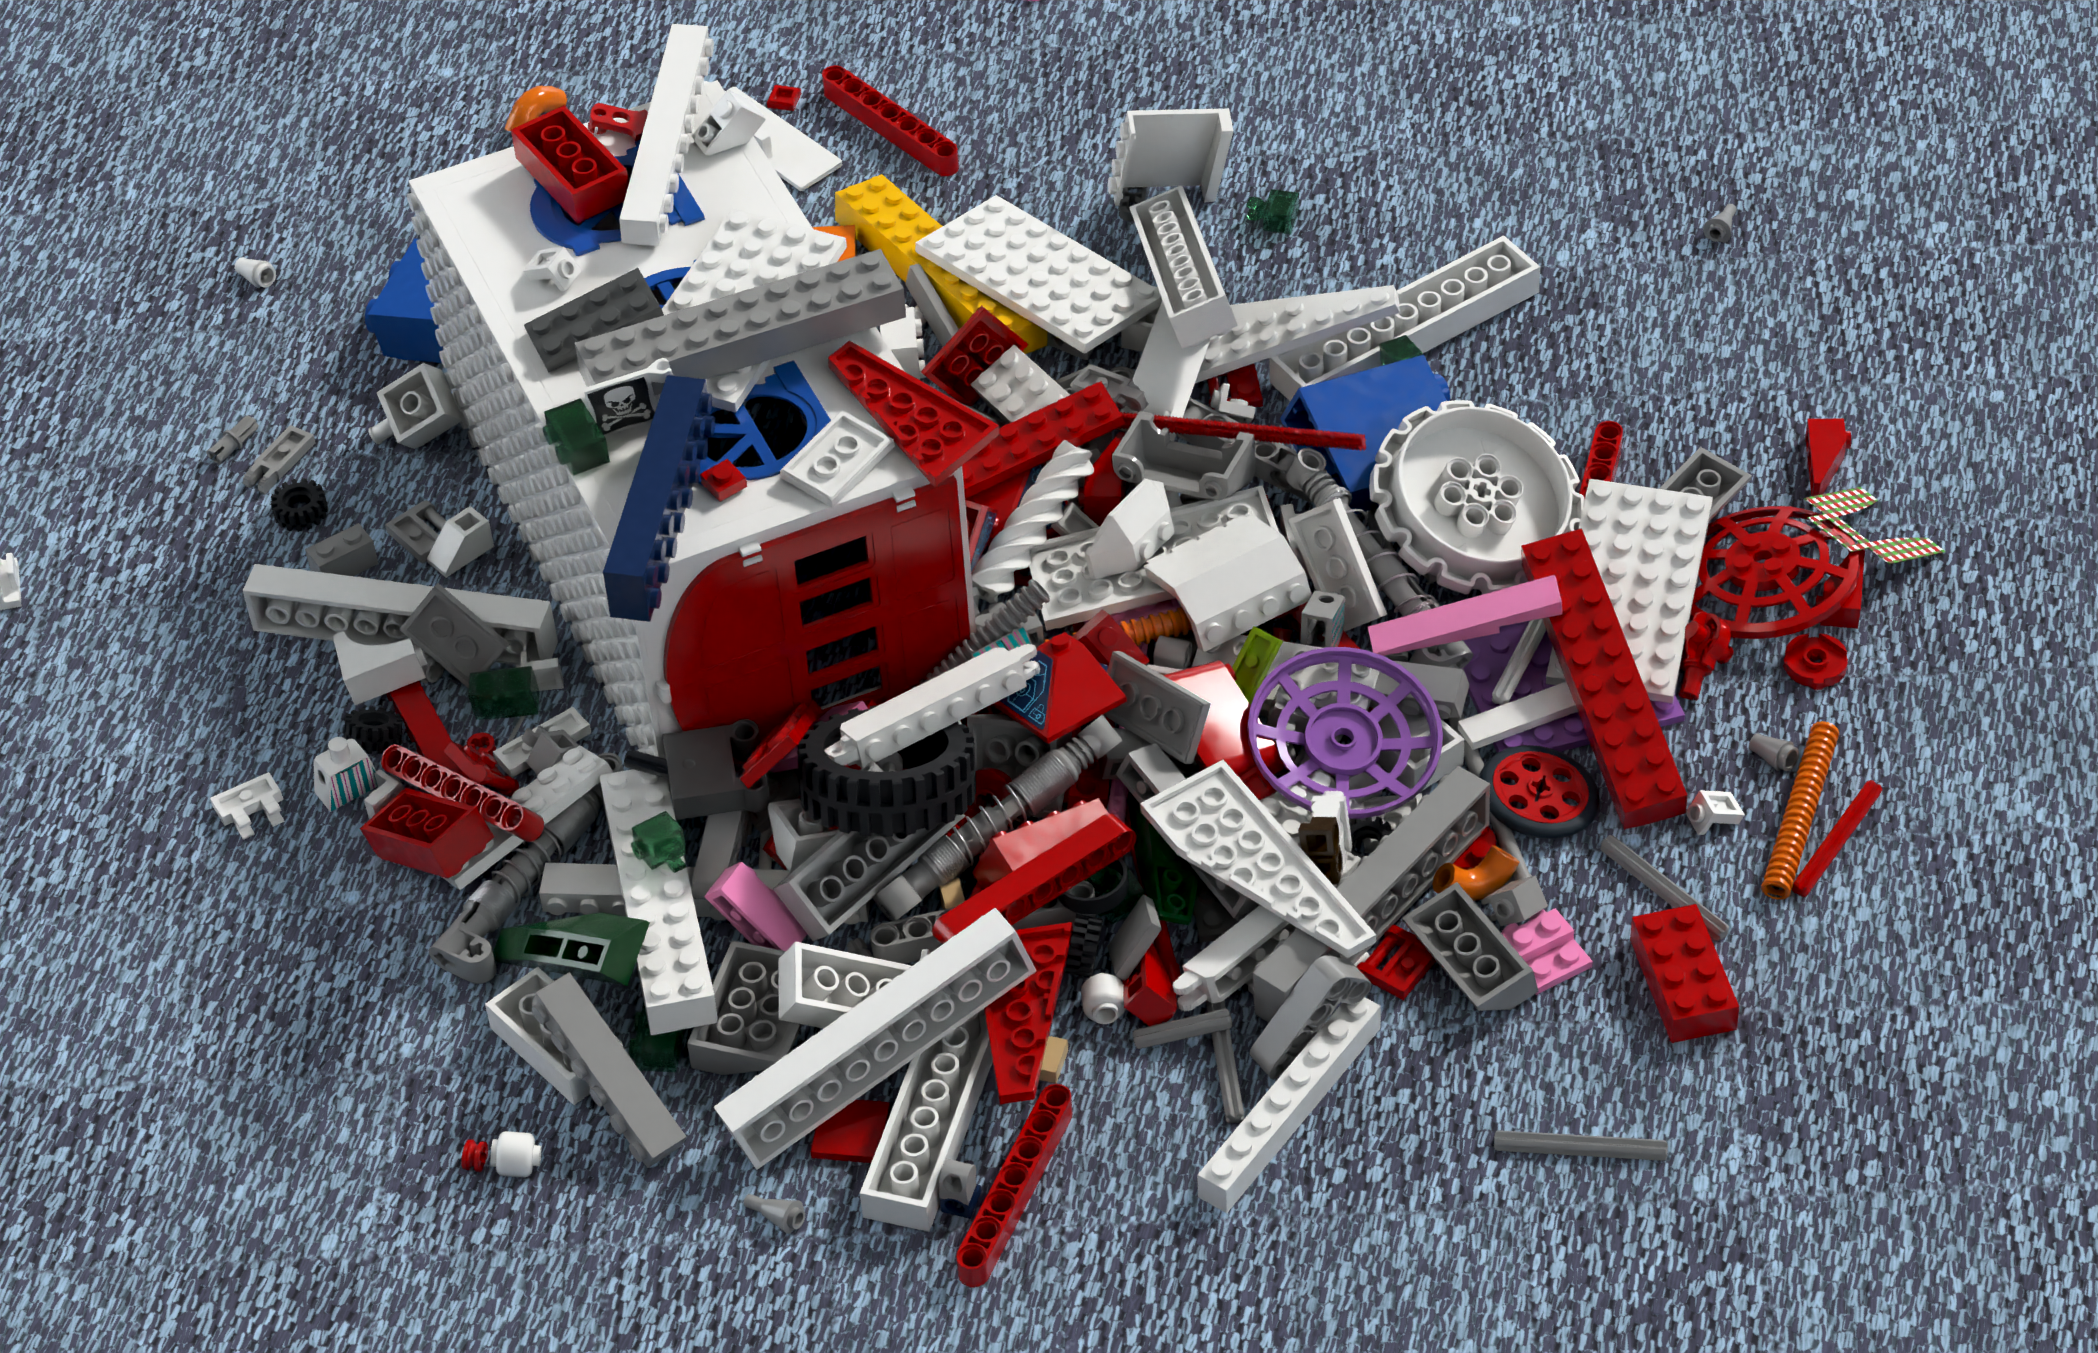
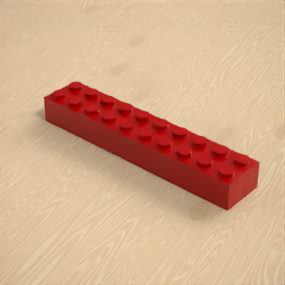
M1582 528L1522 545V568L1528 582L1551 575L1556 576L1562 600V615L1542 619L1624 830L1685 814L1687 812V792Z

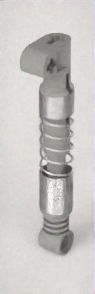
M1101 715L1077 734L1078 739L1073 737L1071 743L1067 742L1064 744L1065 749L1061 747L1047 752L1035 764H1032L1022 774H1019L1017 778H1014L1012 782H1009V785H1006V788L1011 793L1001 802L993 795V799L997 803L995 807L992 808L988 805L983 808L979 806L981 811L971 819L966 816L967 822L958 830L956 827H953L955 833L950 837L943 835V837L918 857L916 864L874 895L873 899L884 915L890 921L898 920L936 887L949 883V881L957 878L962 872H965L967 868L973 866V858L978 854H982L983 851L985 852L992 836L1001 831H1006L1007 833L1014 831L1013 820L1020 823L1027 822L1026 810L1031 815H1036L1046 805H1049L1051 801H1054L1056 797H1059L1061 793H1064L1066 789L1074 785L1078 781V775L1082 773L1081 769L1086 770L1088 768L1087 763L1092 765L1094 759H1100L1122 741L1105 717ZM1023 814L1024 821L1018 819L1017 817Z
M614 753L597 755L608 762L613 773L624 771L622 761L618 755ZM600 783L545 824L542 834L535 841H532L529 846L523 841L525 848H514L512 850L513 857L510 860H503V868L500 871L492 872L493 879L484 881L463 905V912L429 948V955L434 963L440 968L475 984H483L495 976L497 966L490 942L483 937L487 933H492L498 929L516 907L519 906L521 897L528 896L531 892V885H537L541 881L544 863L546 861L549 863L558 862L561 859V855H564L598 816V809L603 805ZM553 853L557 854V859L551 861L550 856Z

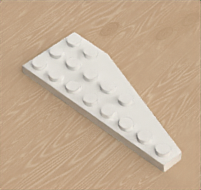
M1394 285L1230 305L1238 326L1232 328L1225 335L1211 337L1195 383L1400 313L1398 293Z
M1224 760L1140 803L1141 813L1178 856L1343 956L1349 958L1376 943L1374 931Z

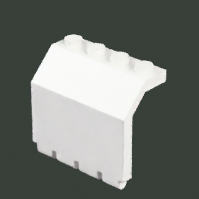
M1253 514L1247 517L1245 515L1238 516L1224 523V528L1220 526L1197 536V541L1191 539L1170 549V554L1164 552L1145 561L1144 568L1147 577L1179 601L1191 622L1198 648L1203 652L1252 629L1253 626L1257 627L1308 602L1312 596L1306 573L1284 536Z

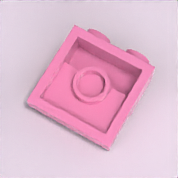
M1556 908L1548 912L1543 909L1531 916L1528 922L1520 926L1517 923L1509 924L1501 932L1533 970L1539 991L1536 995L1592 968L1593 961L1574 940V929Z

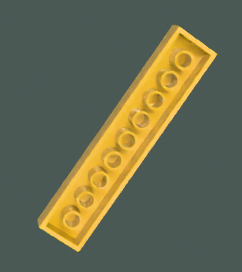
M884 175L872 177L869 180L835 192V221L841 226L855 225L856 239L870 252L881 249L894 273L905 283L909 266L919 263L958 329L982 305L1029 344L1022 351L1024 354L1047 346L1046 330L915 252V242L943 226Z

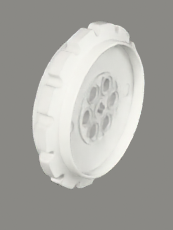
M1468 400L1441 402L1437 411H1433L1428 406L1420 408L1404 417L1398 430L1391 429L1375 456V461L1379 464H1375L1370 474V499L1380 504L1374 516L1386 540L1398 543L1401 547L1398 555L1421 575L1429 573L1437 578L1438 585L1463 594H1469L1472 589H1478L1483 595L1528 582L1522 568L1521 546L1579 529L1585 499L1582 494L1574 491L1580 480L1569 458L1564 454L1559 455L1554 449L1556 442L1541 428L1532 422L1526 424L1517 419L1518 415L1515 412L1492 404H1486L1484 408L1475 407L1473 402Z

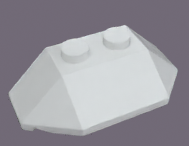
M1145 478L1107 515L1095 536L1093 546H1089L1085 552L1090 578L1099 579L1138 570L1175 533L1162 482Z

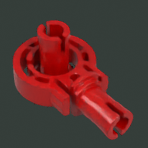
M1698 612L1694 615L1692 622L1685 626V644L1680 668L1685 671L1678 693L1681 698L1697 701L1704 677L1711 675L1716 661L1720 664H1725L1733 656V648L1729 645L1731 638L1730 627L1713 613Z

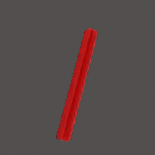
M1873 780L1865 783L1794 881L1792 887L1794 893L1802 897H1806L1880 796L1882 791L1880 784H1876Z

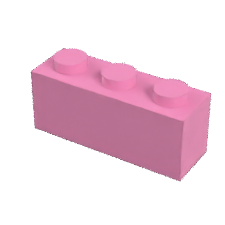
M743 862L726 868L704 896L753 945L787 951L794 942L801 943L807 935L806 931L780 900L775 891L768 888L757 877L756 872Z

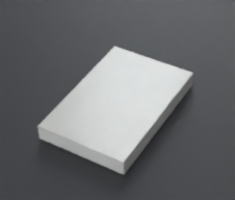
M841 410L780 470V478L833 508L894 448V439Z

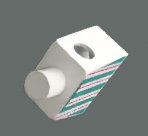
M335 737L328 743L329 750L321 753L314 759V792L330 812L378 787L374 775L376 769L355 739L346 740L343 737Z

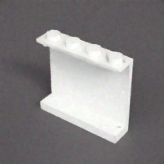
M1229 108L1127 111L1125 123L1120 124L1121 141L1116 142L1117 159L1112 160L1113 177L1108 178V192L1113 194L1115 206H1119L1120 200L1123 199L1122 191L1125 187L1201 186L1204 203L1216 201L1233 135Z

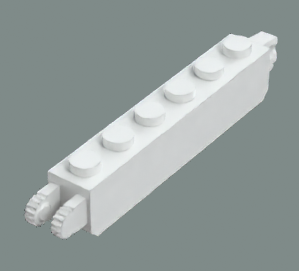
M1024 644L1010 651L1004 647L993 648L842 723L840 727V740L825 749V754L832 761L842 766L857 764L864 768L871 761L876 763L1027 687L1026 680L1040 672L1039 663L1032 660L1029 661L1037 655L1036 646Z
M1347 852V859L1341 879L1349 876L1357 868L1361 860L1360 857ZM1259 905L1182 966L1184 973L1172 985L1174 993L1182 995L1177 1001L1179 1009L1189 1012L1196 1009V1006L1201 1005L1206 1000L1211 1003L1224 1001L1253 978L1252 973L1256 965L1262 960L1265 961L1274 952L1276 945L1282 939L1286 940L1295 931L1296 926Z

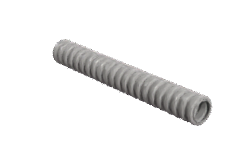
M1030 580L1028 587L1023 586L1020 594L1015 593L1013 601L1009 599L1006 602V607L1001 606L998 614L993 613L992 620L987 619L984 622V627L979 626L976 634L971 633V639H965L962 642V647L957 646L955 648V653L950 652L948 654L949 659H943L940 662L941 666H935L933 673L928 672L926 674L927 679H921L919 685L971 660L972 653L1013 632L1014 629L1020 628V623H1026L1029 615L1033 617L1036 609L1041 610L1043 608L1042 603L1050 601L1047 591L1037 581Z

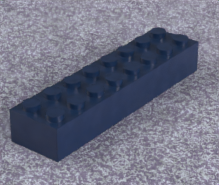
M667 375L603 570L609 612L612 618L650 622L654 609H659L662 597L661 586L662 583H667L669 578V560L676 556V538L678 533H683L685 526L684 512L686 508L690 509L692 505L693 484H698L700 479L699 464L701 460H705L707 457L708 436H713L715 431V417L710 415L712 394L707 392L706 379Z

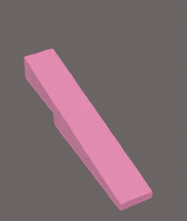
M1551 575L1368 626V633L1373 653L1385 656L1500 633L1499 627L1562 615V600L1556 576Z

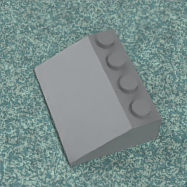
M731 941L712 985L718 1023L694 1027L687 1042L692 1069L720 1075L763 1071L792 1051L802 1024L779 1020L778 959L786 951Z

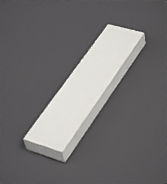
M1564 682L1458 721V730L1471 749L1475 750L1578 712L1568 684Z

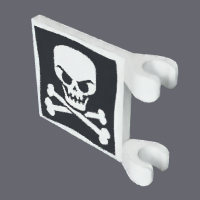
M666 358L656 360L646 369L583 388L598 438L653 420L657 402L651 382L665 383L667 375L673 376L669 361Z

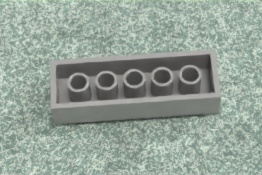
M955 814V820L948 824L941 822L937 824L935 829L929 831L925 828L918 829L916 834L910 835L900 832L893 833V836L883 837V834L872 833L871 836H861L860 832L851 831L849 834L839 831L775 886L773 890L812 941L826 937L963 819L965 815Z

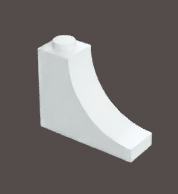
M344 631L332 635L343 680L354 705L426 678L423 666L428 664L421 647L415 649L411 638L385 645H363L350 640Z

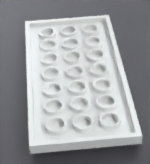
M997 195L915 242L916 253L1084 354L1160 307L1163 301L1158 289Z
M732 208L662 308L663 314L667 315L833 264L839 260L847 248L846 238ZM771 360L706 379L707 392L712 394V406L736 413Z
M1589 479L1579 529L1582 528L1649 699L1673 703L1685 644V626L1689 623L1713 497ZM1552 647L1546 684L1558 685L1566 682V679Z
M1263 485L1235 492L1220 501L1206 499L1171 508L1170 513L1175 533L1151 558L1164 552L1170 554V549L1191 539L1197 541V536L1218 526L1224 528V523L1241 515L1247 517L1253 514L1278 531ZM1100 527L1048 539L1044 544L1030 548L1031 564L1029 569L1032 580L1037 581L1050 596V601L1042 603L1043 608L1041 609L1046 631L1089 621L1102 609L1111 615L1146 605H1154L1158 602L1174 599L1175 597L1147 577L1144 568L1145 563L1138 570L1099 579L1090 578L1085 552L1089 546H1093L1095 536Z

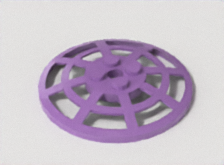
M1326 647L1310 650L1296 655L1277 666L1257 689L1250 706L1247 724L1248 744L1253 760L1263 777L1276 791L1289 801L1311 812V801L1293 793L1288 789L1289 787L1300 782L1305 787L1320 794H1323L1325 791H1341L1346 796L1349 819L1379 816L1398 809L1412 800L1426 787L1433 776L1440 759L1443 741L1442 723L1436 704L1421 682L1400 664L1385 656L1350 647ZM1323 663H1338V681L1317 683L1301 691L1290 677L1296 671L1309 666ZM1352 664H1358L1378 670L1396 680L1400 685L1386 697L1369 686L1351 682ZM1280 684L1291 699L1281 711L1276 728L1259 724L1258 716L1264 701L1270 692ZM1337 692V703L1324 706L1319 710L1309 700L1323 693ZM1350 693L1362 695L1376 702L1378 706L1371 712H1368L1359 706L1350 704ZM1409 694L1417 700L1425 713L1431 736L1411 738L1407 721L1397 707ZM1298 707L1309 718L1305 733L1286 730L1289 718ZM1387 714L1395 722L1400 738H1383L1378 722ZM1346 735L1352 742L1346 745L1340 744L1335 740V737ZM1257 736L1276 741L1279 757L1289 773L1277 779L1270 772L1261 757L1257 745ZM1286 743L1303 745L1310 759L1297 767L1289 756ZM1431 748L1425 772L1412 789L1396 780L1405 769L1411 750ZM1381 751H1400L1398 761L1389 774L1375 764ZM1319 768L1329 774L1336 775V789L1321 785L1308 778V776ZM1366 772L1377 781L1376 784L1365 788L1349 790V776ZM1385 788L1400 797L1395 801L1378 807L1350 809L1349 799L1367 797Z

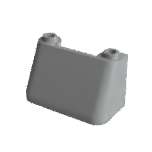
M1143 411L1138 413L1112 454L1114 472L1124 481L1140 484L1146 478L1162 482L1165 490L1220 501L1249 485L1256 473L1254 434L1239 432L1234 443L1226 441L1222 446V451L1170 441L1169 429L1163 428L1160 430L1153 423L1154 414Z

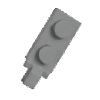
M1091 364L1070 384L1073 392H1078L1102 381L1117 407L1124 409L1127 405L1131 410L1140 412L1149 405L1144 396V391H1141L1134 384L1133 379Z

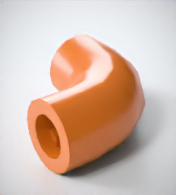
M535 86L524 92L514 103L508 116L505 130L511 132V129L539 117L542 113H548L563 105L566 106L567 97L565 92L553 86Z
M1492 845L1481 863L1473 869L1465 870L1449 862L1444 863L1434 875L1433 889L1439 894L1458 882L1473 901L1483 900L1505 885L1520 862L1506 851Z

